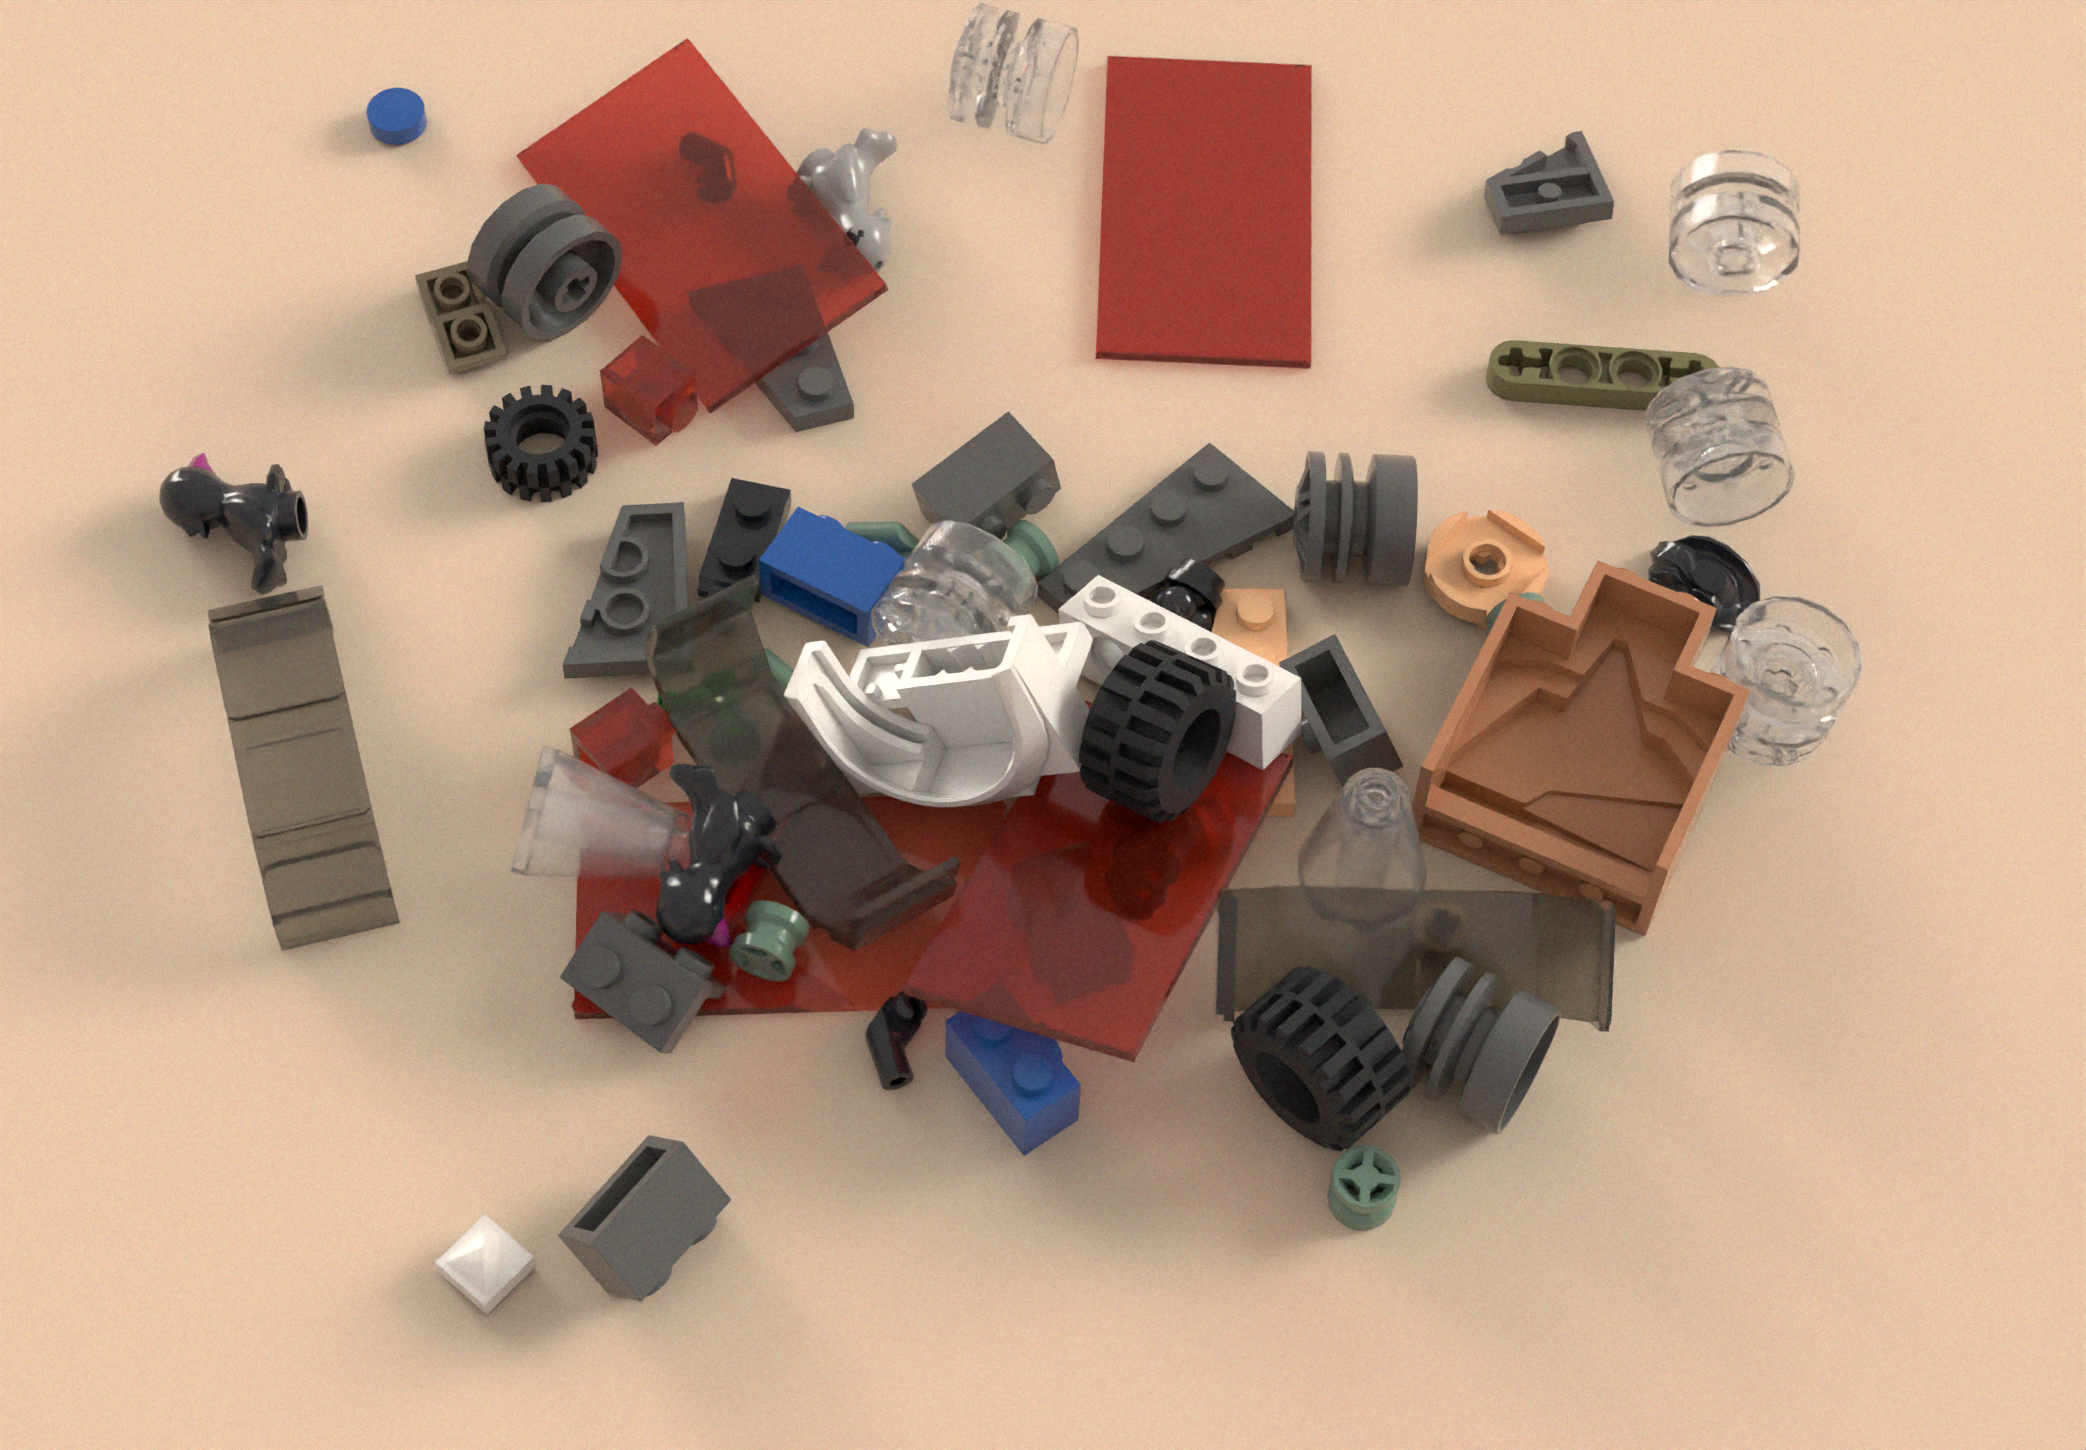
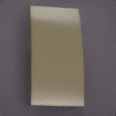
M467 261L415 275L416 287L449 375L508 359L490 302H487L485 295L469 281Z

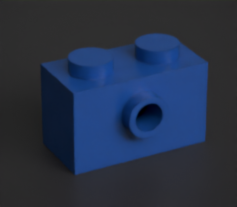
M799 506L759 559L761 595L868 648L907 593L906 558L900 556L895 549L884 542H871L846 530L840 522L830 516H817Z
M1001 985L946 1020L945 1057L1023 1156L1078 1121L1081 1084L1061 1061L1063 1056L1057 1041L1044 1026L1035 1028Z

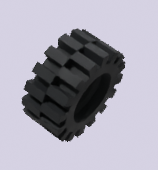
M541 385L540 395H532L531 386L520 388L521 399L516 400L511 393H508L502 397L503 409L494 405L489 411L490 422L485 421L484 441L488 463L496 483L502 481L503 490L510 495L519 488L520 499L531 502L533 492H540L541 502H552L551 491L559 490L563 499L572 495V482L579 488H582L588 482L587 472L594 474L597 467L596 457H598L594 419L591 412L587 413L586 403L580 397L573 402L572 392L564 388L561 389L557 397L553 396L552 385ZM540 433L555 434L565 440L557 449L543 454L527 453L518 448V445L524 439Z

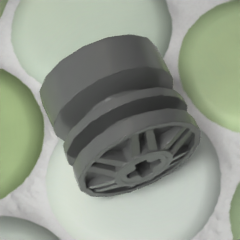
M1308 451L1304 471L1296 487L1293 518V544L1296 547L1300 562L1302 582H1318L1323 555H1330L1332 582L1343 583L1348 571L1350 556H1361L1367 585L1408 586L1414 563L1418 509V477L1414 456L1373 454L1367 469L1365 482L1354 481L1353 465L1349 453L1339 452L1336 460L1334 480H1326L1324 452Z
M1456 957L1447 966L1437 983L1426 991L1405 1031L1402 1053L1406 1059V1066L1411 1076L1409 1086L1410 1089H1413L1421 1081L1430 1066H1432L1425 1086L1424 1097L1434 1102H1437L1445 1094L1455 1079L1463 1082L1464 1086L1460 1094L1457 1114L1500 1135L1513 1118L1531 1087L1554 1039L1563 1010L1520 989L1507 1002L1503 1010L1499 1012L1492 1008L1497 994L1499 978L1486 972L1468 996L1467 993L1473 979L1475 966Z

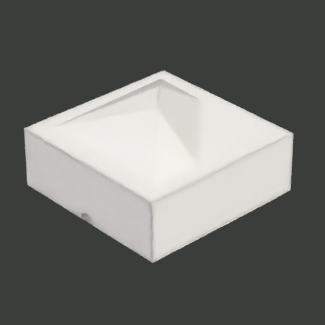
M486 1215L476 1222L435 1262L438 1273L461 1291L486 1315L536 1267L534 1256Z

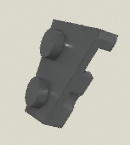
M1576 131L1567 135L1565 147L1548 157L1539 150L1523 159L1519 166L1505 169L1486 179L1484 199L1500 235L1612 219L1613 197L1582 131Z

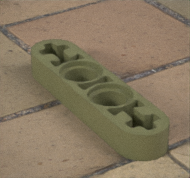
M1520 340L1505 341L1497 345L1491 351L1486 373V382L1493 394L1505 400L1687 414L1702 413L1710 409L1716 401L1722 380V373L1716 362L1706 355L1697 353ZM1507 366H1517L1521 376L1510 375V369ZM1566 366L1579 367L1588 374L1589 380L1578 384L1569 383L1561 378L1558 371ZM1540 367H1548L1546 379L1540 378L1542 370ZM1628 370L1637 371L1648 379L1649 384L1641 388L1628 387L1619 380L1618 374ZM1662 375L1667 376L1665 382L1667 388L1659 387ZM1685 378L1696 379V385L1699 388H1690V383Z

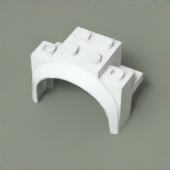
M1031 614L1012 616L1007 625L1010 631L861 649L850 676L845 672L825 641L810 642L805 644L783 696L816 740L830 755L856 795L881 792L902 801L930 807H961L990 804L1009 797L1034 795L1041 776L1080 772L1082 765L1079 763L1081 737L1090 709L1076 686L1093 638L1083 621L1039 627ZM908 707L917 722L896 714L889 709Z

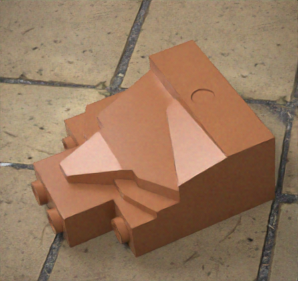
M1598 560L1570 616L1555 611L1544 602L1528 600L1510 592L1421 766L1406 835L1646 936L1701 814L1708 792L1739 725L1751 691L1733 683L1723 675L1708 673L1694 667L1706 643L1717 608L1700 602L1696 597L1688 593L1675 592L1643 579L1631 570L1616 568Z

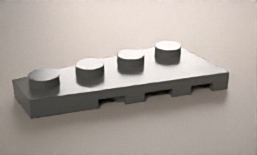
M1209 442L1068 557L1056 569L1038 582L1037 597L1059 614L1058 609L1099 575L1149 600L1150 593L1165 586L1163 581L1171 568H1178L1184 559H1192L1205 566L1225 556L1232 560L1252 550L1253 542L1272 533L1279 537L1293 530L1294 510Z

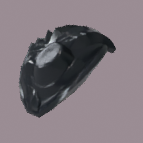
M1690 535L1672 542L1660 541L1650 552L1653 564L1648 569V581L1675 592L1688 593L1696 597L1700 602L1717 608L1712 627L1736 632L1751 625L1761 608L1760 583L1748 562L1731 547L1711 537Z

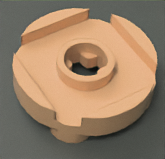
M1488 510L1487 517L1473 516L1467 518L1468 511L1447 518L1432 533L1425 554L1422 585L1425 591L1448 613L1464 621L1474 623L1484 631H1489L1485 622L1488 613L1496 605L1507 599L1510 592L1516 595L1526 592L1543 595L1548 578V565L1543 554L1545 546L1536 530L1517 516L1504 511ZM1491 559L1497 563L1496 574H1481L1475 570V566L1471 562L1475 560L1478 563L1484 564Z

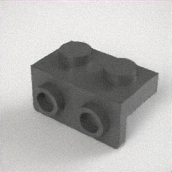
M631 909L628 915L602 911L559 978L659 1053L671 1054L706 998L720 999L727 987L711 975L715 966L704 956L685 946H681L678 951L660 937L664 933L659 923L635 909Z

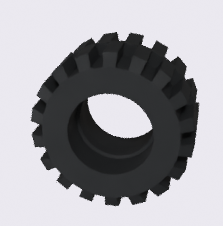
M1148 640L1145 644L1140 643L1133 647L1128 655L1125 654L1107 676L1089 710L1079 750V763L1082 764L1079 773L1081 780L1086 783L1085 787L1095 794L1156 822H1170L1175 820L1180 813L1184 814L1209 785L1226 752L1233 729L1236 707V691L1234 690L1232 677L1225 670L1155 640Z
M1298 966L1293 968L1233 1021L1234 1026L1231 1028V1037L1234 1042L1233 1047L1246 1076L1255 1090L1285 1123L1304 1137L1324 1148L1329 1147L1334 1151L1348 1150L1410 1092L1409 1083H1411V1076L1406 1066V1059L1383 1020L1351 988L1332 975L1321 972L1314 967L1306 966L1302 968Z

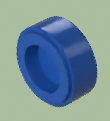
M390 88L377 93L368 103L367 118L370 131L376 139L383 143L402 145L412 142L426 128L427 118L423 100L418 94L409 89Z

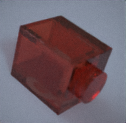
M643 335L600 370L604 407L655 446H658L672 432H679L687 427L694 418L696 411H698L695 373Z
M632 687L569 729L575 763L612 804H615L675 763L671 737L675 734V728L671 719L659 704L652 702L648 705Z

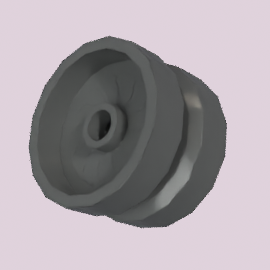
M541 183L522 189L507 199L484 222L471 245L467 269L469 281L494 304L503 308L504 312L533 339L550 340L567 334L582 324L605 301L617 281L623 258L621 243L592 216H586V212L558 186Z

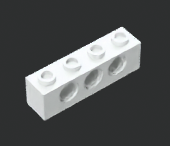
M1099 575L1058 609L1059 624L1083 621L1092 636L1093 642L1081 675L1101 686L1125 654L1128 655L1133 647L1140 643L1145 644L1148 640L1158 641L1227 671V674L1234 681L1236 707L1233 729L1226 751L1253 766L1264 770L1302 734L1301 678Z

